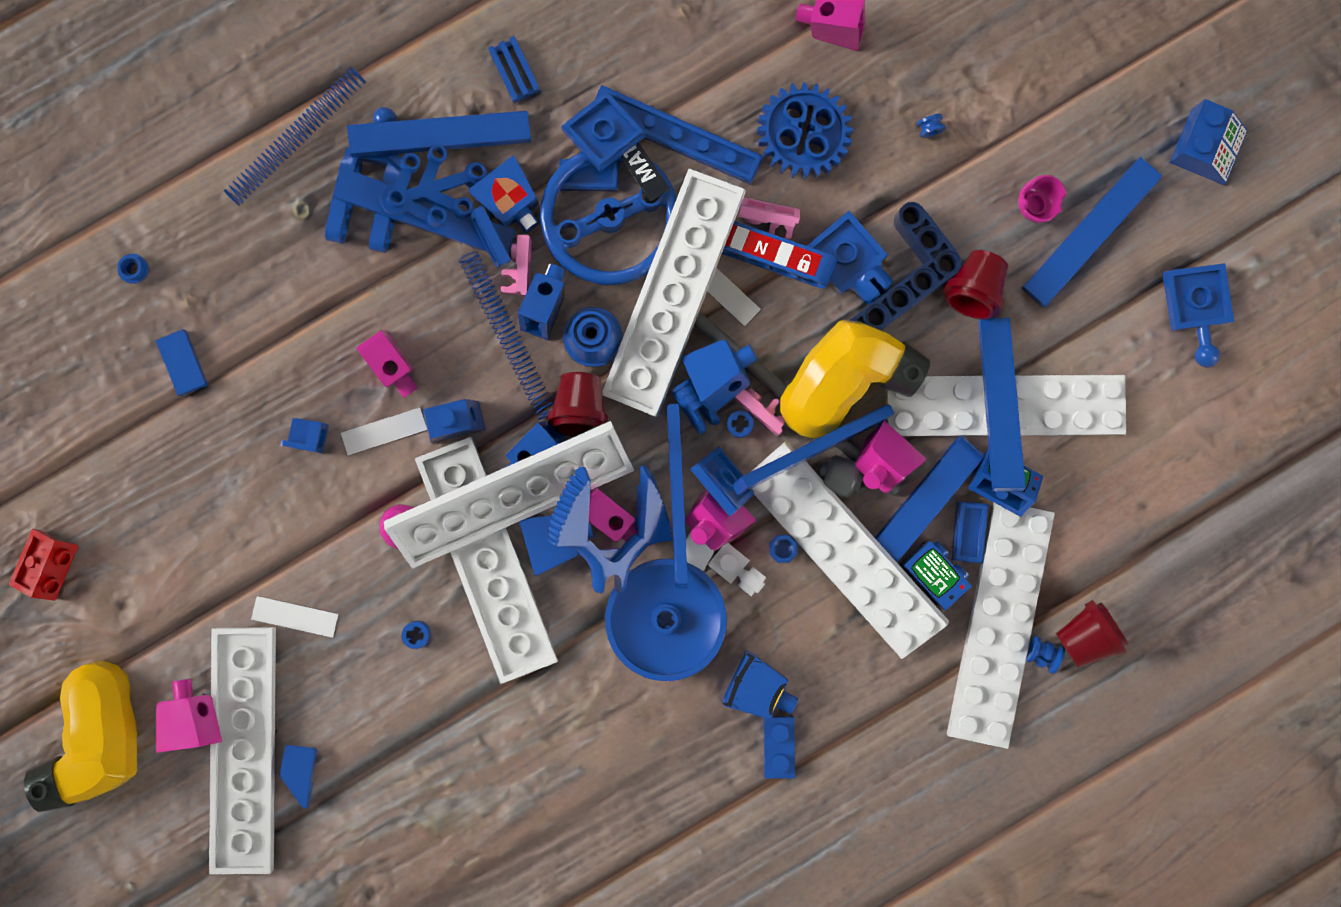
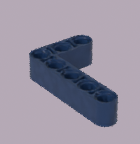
M905 203L895 214L894 226L923 265L849 321L861 322L883 330L952 278L961 269L962 259L959 253L919 203ZM903 213H912L916 218V223H906L903 219ZM921 236L932 238L934 242L933 248L925 247L921 242ZM940 259H946L951 263V272L943 271L940 268ZM921 276L927 280V290L917 287L916 277ZM893 294H899L904 298V307L899 308L892 303ZM877 312L881 316V325H872L868 320V313Z

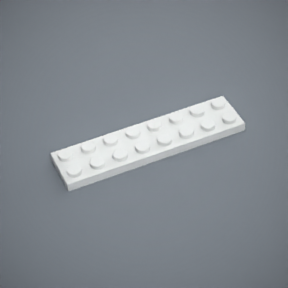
M688 169L602 391L603 396L655 417L659 416L746 193L745 189Z
M1125 375L1015 376L1021 436L1126 434ZM926 376L920 388L911 397H906L886 389V405H891L895 412L886 422L902 437L988 436L983 376Z
M611 421L385 520L383 521L384 529L413 569L556 506L557 502L560 501V495H563V489H566L567 481H571V475L575 476V470L579 467H586L591 480L590 490L633 472L634 469Z
M473 437L463 439L415 458L430 500L487 476ZM503 528L451 551L500 683H505L558 662L508 528Z
M786 440L753 470L794 451V447ZM806 461L751 488L754 490L755 496L901 659L948 625L949 620L837 495L824 484V481Z
M993 502L985 540L983 564L980 565L947 735L950 737L1006 749L1009 747L1055 515L1054 512L1030 507L1022 517H1019Z
M276 627L212 628L211 697L222 742L210 744L209 874H271L274 871Z

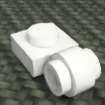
M729 543L722 546L708 563V566L730 584L737 576L740 577L741 581L738 586L751 597L755 592L758 594L765 585L763 582L766 577L754 567L749 571L743 569L750 560Z

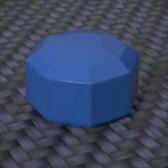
M776 535L768 543L769 555L777 563H790L797 555V542L790 535Z

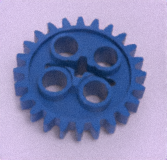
M803 82L801 89L797 90L794 83H792L789 93L780 88L778 92L779 98L774 95L770 96V105L764 104L762 112L765 115H759L757 121L763 126L757 128L756 134L764 136L759 139L758 146H767L762 156L768 157L772 155L773 159L770 166L773 167L778 163L781 164L780 174L790 169L792 179L796 176L797 172H801L803 180H806L809 172H812L815 179H817L820 175V169L824 173L829 174L831 165L838 167L841 162L839 157L845 158L848 153L844 147H849L852 143V140L846 136L852 134L853 128L845 126L852 117L842 115L847 106L842 105L838 107L836 105L839 99L838 95L832 99L828 98L830 90L828 88L822 94L819 93L818 84H815L812 90H808L806 82ZM811 107L813 111L807 127L808 135L803 143L802 155H797L798 144L803 132L802 126L807 116V108ZM795 109L800 113L801 117L793 118L788 114L787 110ZM816 117L826 118L829 125H820L816 121ZM780 137L791 138L794 145H783ZM809 145H818L822 153L815 154L811 152Z

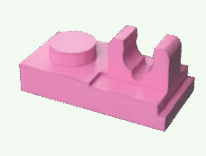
M744 197L739 217L744 218V221L756 225L761 224V222H770L769 233L773 235L775 234V229L780 224L784 225L786 229L785 239H791L795 223L799 224L800 209Z
M517 235V244L512 243L511 260L516 262L517 269H503L501 275L513 278L516 283H512L509 287L501 286L503 294L519 295V297L524 299L529 289L532 240L529 235Z
M750 387L747 390L744 389L733 398L776 436L783 431L781 429L785 424L783 417L774 416L775 407L780 402L778 399H774L767 408H764L760 403L762 397Z

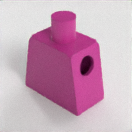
M816 0L815 6L800 3L796 13V21L810 24L814 39L858 51L866 24L865 0Z
M380 330L356 347L357 351L386 388L394 384L403 398L418 389L408 374L414 370L413 366L387 330ZM390 361H394L398 367L395 374L390 373L387 369Z
M884 420L866 437L855 465L864 474L863 481L868 488H879L884 493H888L925 462L926 458Z
M597 487L590 490V523L616 543L621 538L627 541L633 534L637 533L635 525H633L635 518ZM613 516L619 518L615 525L609 524V520Z
M707 489L697 497L685 517L686 524L692 529V540L699 545L706 544L713 551L737 538L756 521L744 506L740 507L729 517Z
M191 679L172 681L174 700L159 702L156 706V753L222 742L212 697L209 694L193 697Z

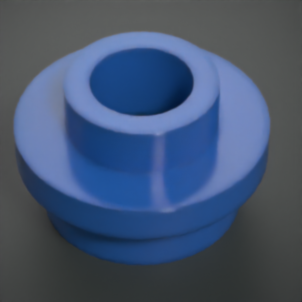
M127 254L119 260L117 271L120 278L125 282L137 284L147 277L149 266L142 256ZM137 264V272L135 274H131V267Z

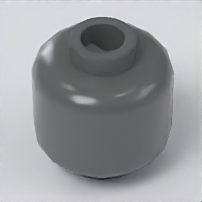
M838 455L832 456L828 463L822 461L818 472L824 484L842 498H848L852 493H858L864 474L856 468V461Z

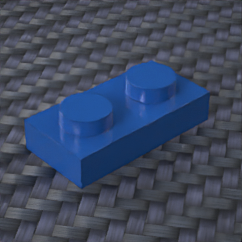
M794 716L763 718L765 779L795 778Z

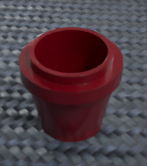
M986 250L972 251L955 277L948 280L943 290V295L949 306L958 313L974 319H989L999 315L1004 304L1002 294L1008 264L1002 257Z
M569 372L561 375L553 408L548 412V425L559 434L576 437L607 423L608 415L604 410L601 378L586 372Z
M1091 600L1084 604L1086 608L1056 632V635L1078 669L1114 655L1120 657L1127 653L1125 646L1129 643L1102 602L1096 605Z

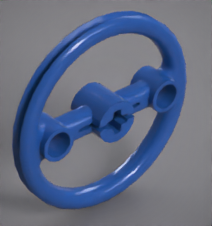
M580 152L568 159L557 169L544 190L541 201L540 220L546 244L562 267L585 281L601 285L626 284L648 274L658 246L644 261L619 271H600L589 268L575 260L567 252V249L577 246L581 238L599 230L610 234L615 233L622 228L626 218L644 210L647 212L656 211L660 206H664L666 209L667 225L677 197L668 177L657 164L652 161L671 190L660 195L655 203H646L642 199L645 193L641 188L639 193L621 201L615 198L602 199L598 202L594 213L576 221L564 220L559 225L554 224L553 215L555 201L562 185L577 170L592 163ZM619 157L617 160H615V161L623 162V160L621 159V157ZM609 210L611 214H615V220L610 221L608 217L605 218V212ZM566 228H573L577 231V236L572 240H565L562 238L561 233Z

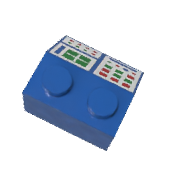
M1204 99L1191 109L1169 163L1225 185L1248 130L1233 110Z

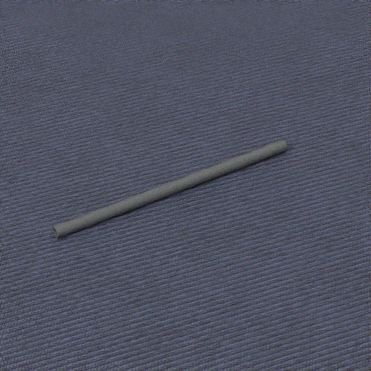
M701 312L698 313L694 327L713 343L727 340L736 352L742 349L741 346ZM758 361L745 367L749 374L776 397L781 399L782 394L787 388L781 380ZM850 439L835 446L853 461L857 460L861 450ZM900 482L889 493L895 496L903 487V484Z

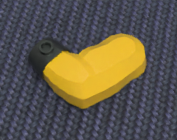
M841 320L806 356L795 378L781 396L780 413L787 426L798 435L809 438L822 437L840 426L851 406L866 393L870 383L879 382L881 388L906 397L913 396L927 376L930 359L907 342H900L882 330L861 322Z
M106 661L89 662L73 670L63 682L60 701L64 719L62 742L66 754L64 756H57L26 772L24 790L29 804L35 811L45 812L73 806L76 802L89 800L116 789L136 775L138 730L130 701L131 686L128 675L118 665Z

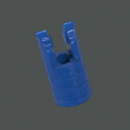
M690 378L670 391L699 435L704 434L707 427L697 409H700L711 425L716 426L720 423L717 413H712L700 402Z

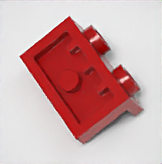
M32 529L9 585L31 598L55 601L74 559L78 545L72 542L61 541L42 530Z

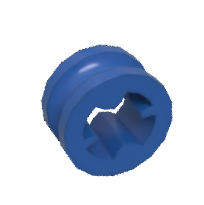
M942 114L930 115L916 123L917 127L922 129V132H920L921 138L932 137L946 130V125L941 123L943 119Z
M739 410L729 416L726 425L728 432L732 436L742 438L750 434L753 430L754 422L748 412ZM738 416L745 417L743 421H748V427H744L742 432H736L735 429L737 427H732V421H736Z
M414 621L403 628L401 638L407 647L418 649L429 642L431 631L426 623ZM419 627L422 629L419 633L423 632L424 638L417 640L416 643L412 642L411 639L413 637L409 638V631Z

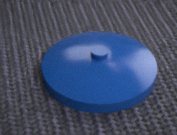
M655 559L631 569L626 589L618 593L614 587L608 599L605 627L611 648L626 667L645 678L656 681H676L690 677L701 671L713 660L723 643L726 633L727 614L721 592L705 572L688 562V588L677 589L675 587L674 559Z

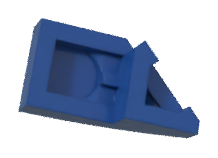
M286 745L280 777L304 809H308L314 785L312 776L318 750L310 747Z

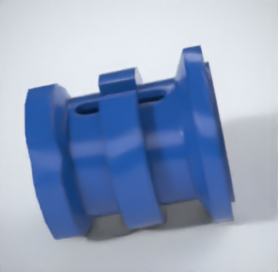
M1035 636L1029 643L1025 661L1029 663L1035 661L1038 667L1044 668L1046 666L1048 667V672L1054 674L1063 661L1065 647L1060 645L1055 648L1053 643L1049 641L1041 642V638Z

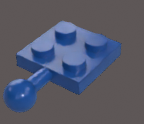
M1225 263L1163 272L1171 331L1197 328L1199 347L1195 351L1197 364L1205 368L1216 365L1220 359V352L1216 346L1212 345L1209 326L1234 322Z

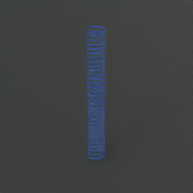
M350 66L351 70L347 69V72L350 75V77L347 74L343 73V76L346 79V81L339 77V80L342 83V85L335 81V84L339 88V90L333 85H331V88L335 92V94L329 89H326L331 98L325 93H322L327 102L321 97H318L323 106L319 104L317 101H314L319 110L315 108L313 105H310L315 114L311 112L309 109H306L311 118L308 117L305 113H302L303 117L307 120V122L304 121L302 118L298 117L299 121L303 124V126H301L298 122L294 121L295 125L299 128V130H297L294 126L290 125L291 129L295 132L296 135H294L290 130L286 129L287 133L291 136L292 139H290L286 134L282 133L283 137L287 140L289 144H287L283 139L278 137L279 141L283 144L285 148H283L276 141H273L282 153H280L272 145H269L278 157H276L268 149H265L266 152L271 156V158L275 162H273L264 153H261L262 156L267 160V162L271 166H269L260 157H257L258 160L263 164V166L268 171H266L256 161H253L254 164L259 168V170L264 175L257 171L253 166L249 165V167L255 172V174L260 179L253 175L249 170L245 169V171L251 176V178L256 182V184L252 180H250L246 175L241 173V175L247 180V182L252 186V188L248 184H246L242 179L237 177V179L243 184V186L248 190V192L235 181H233V183L244 194V196L241 193H239L236 189H234L231 185H228L234 191V193L240 198V200L236 198L232 193H230L227 189L223 190L229 198H231L238 206H240V204L235 199H237L241 203H243V200L239 195L247 199V196L242 190H244L249 195H252L246 186H248L253 191H256V189L249 181H251L257 187H260V185L253 177H255L261 183H264V181L257 174V172L265 179H268V177L261 170V168L269 175H272V173L265 166V164L273 171H276V169L269 162V160L272 163H274L277 167H280V165L273 158V156L280 162L284 163V161L277 154V152L281 154L284 158L288 159V157L281 150V148L285 150L288 154L292 155V153L285 146V144L288 145L292 150L296 151V149L289 142V140L292 141L296 146L300 147V145L293 138V136H295L302 143H304V141L297 134V132H299L303 137L308 139V137L301 130L300 127H302L307 133L312 135V133L305 126L304 123H306L311 129H313L316 132V129L307 118H309L319 128L321 127L318 124V122L312 117L311 114H313L318 120L325 124V122L321 119V117L316 113L314 109H316L322 116L329 120V118L325 115V113L320 109L318 105H320L325 111H327L331 116H333V114L329 111V109L324 105L322 101H324L329 107H331L335 112H337V110L333 107V105L328 101V99L325 96H327L332 102H334L339 108H341V106L337 103V101L332 97V95L329 92H331L336 98H338L343 104H345V102L340 98V96L336 93V91L333 88H335L347 100H349V98L344 94V92L340 89V87L337 84H339L351 96H353V94L348 90V88L344 85V83L341 80H343L355 92H357V90L352 86V84L348 81V79L345 76H347L359 88H361V86L355 81V79L351 76L349 72L356 76L363 84L366 83V81L360 76V74L354 68Z
M471 252L460 258L458 262L463 266L465 263L476 260L480 255H478V252ZM477 253L475 256L465 261H460L461 259L470 254ZM478 260L468 267L461 266V268L465 269L466 278L470 279L471 288L475 289V291L492 283V280H489L478 287H473L475 283L486 280L490 275H486L476 282H470L473 278L485 274L487 270L481 271L473 277H468L470 273L481 270L485 265H481L470 272H465L467 268L480 264L482 260ZM495 285L489 286L478 293L474 291L475 294H478L476 298L480 299L479 303L483 304L481 308L486 309L484 313L488 314L487 319H491L489 323L494 324L492 326V329H496L494 333L499 334L497 336V339H502L500 341V344H504V347L508 343L519 339L521 336H517L508 342L501 343L505 338L518 333V331L512 332L505 337L498 338L502 333L510 331L516 326H512L504 330L503 332L496 333L498 329L511 324L513 321H509L501 325L500 327L493 328L497 323L510 318V316H506L497 322L491 323V321L494 318L506 314L508 312L507 310L499 313L495 317L488 318L490 314L497 312L505 307V305H503L493 310L492 312L486 313V311L489 308H492L502 303V300L492 304L489 307L483 308V306L486 303L498 299L500 295L495 296L483 303H481V300L497 293L498 291H492L484 297L478 298V296L481 293L493 289ZM520 341L508 348L502 347V349H507L505 351V354H510L507 357V359H510V364L514 365L512 369H518L515 372V374L519 375L517 378L518 380H522L520 382V385H525L523 387V390H527L525 395H530L528 397V400H533L530 403V405H536L534 406V408H536L544 401L551 399V397H549L543 401L532 404L535 400L548 394L549 392H546L538 397L529 399L531 396L545 389L546 387H543L538 391L527 394V392H529L534 387L543 384L544 382H540L535 386L524 389L528 384L540 379L541 377H538L530 382L521 384L527 378L538 373L537 371L527 377L519 378L524 373L536 368V366H534L524 372L517 373L523 367L532 364L533 361L525 364L522 367L514 368L517 364L531 358V356L526 357L519 362L511 363L516 358L528 353V351H526L516 357L509 358L513 353L524 349L526 346H523L515 350L514 352L506 353L509 349L523 343V341ZM554 402L537 409L533 408V410H538L535 415H541L538 420L548 417L547 414L550 410L540 414L537 413Z

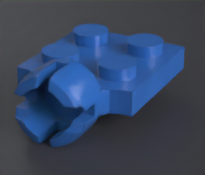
M850 211L845 213L807 245L808 247L828 253L837 259L829 282L840 295L852 290L865 304L869 305L877 300L880 294H885L892 286V278L881 265L888 254Z

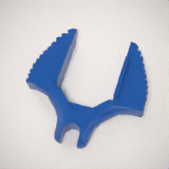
M641 465L640 485L637 486L635 530L637 533L633 534L621 548L598 549L588 540L591 480L586 467H579L575 470V476L571 475V481H567L566 489H563V495H560V501L557 502V507L554 508L555 512L552 513V519L550 520L551 526H549L550 532L548 534L550 538L548 542L558 547L565 546L575 549L587 561L591 568L592 588L596 593L602 594L604 592L605 582L611 575H614L615 590L620 593L626 589L630 567L648 546L664 541H673L669 517L653 474L650 473L646 466Z

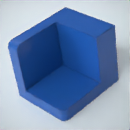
M293 418L288 441L282 440L281 446L323 454L329 424Z

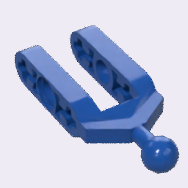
M387 107L377 109L373 115L374 123L392 122L397 119L395 112ZM348 147L340 163L336 184L342 167L361 174L362 162L386 166L382 182L395 185L401 171L400 162L402 158L398 154L351 158L350 148ZM332 198L325 229L327 241L344 243L354 205ZM375 213L369 238L370 250L383 253L388 251L395 220Z

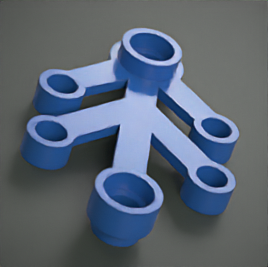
M435 144L431 146L427 154L428 163L419 185L407 189L411 175L417 172L420 166V159L414 153H406L400 162L401 171L395 185L383 189L380 195V205L389 215L397 216L407 212L427 221L430 226L438 228L444 224L447 218L443 208L454 212L459 218H467L473 211V203L468 198L462 197L456 200L441 192L462 185L471 188L487 176L488 171L483 164L472 162L466 166L463 172L434 181L439 166L444 163L447 157L445 147ZM433 152L440 153L442 158H436ZM410 160L414 162L415 166L410 167L405 161ZM472 170L478 171L481 176L474 175ZM391 196L398 197L401 202H394ZM423 198L441 207L435 206L428 209L414 201ZM459 205H465L468 211H462ZM432 214H438L441 220H435Z

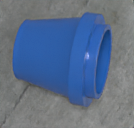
M597 307L584 308L573 314L567 321L563 332V342L569 356L578 364L591 368L604 366L614 360L623 339L620 323L615 316L607 310ZM589 328L597 330V336L593 339L586 336V331Z

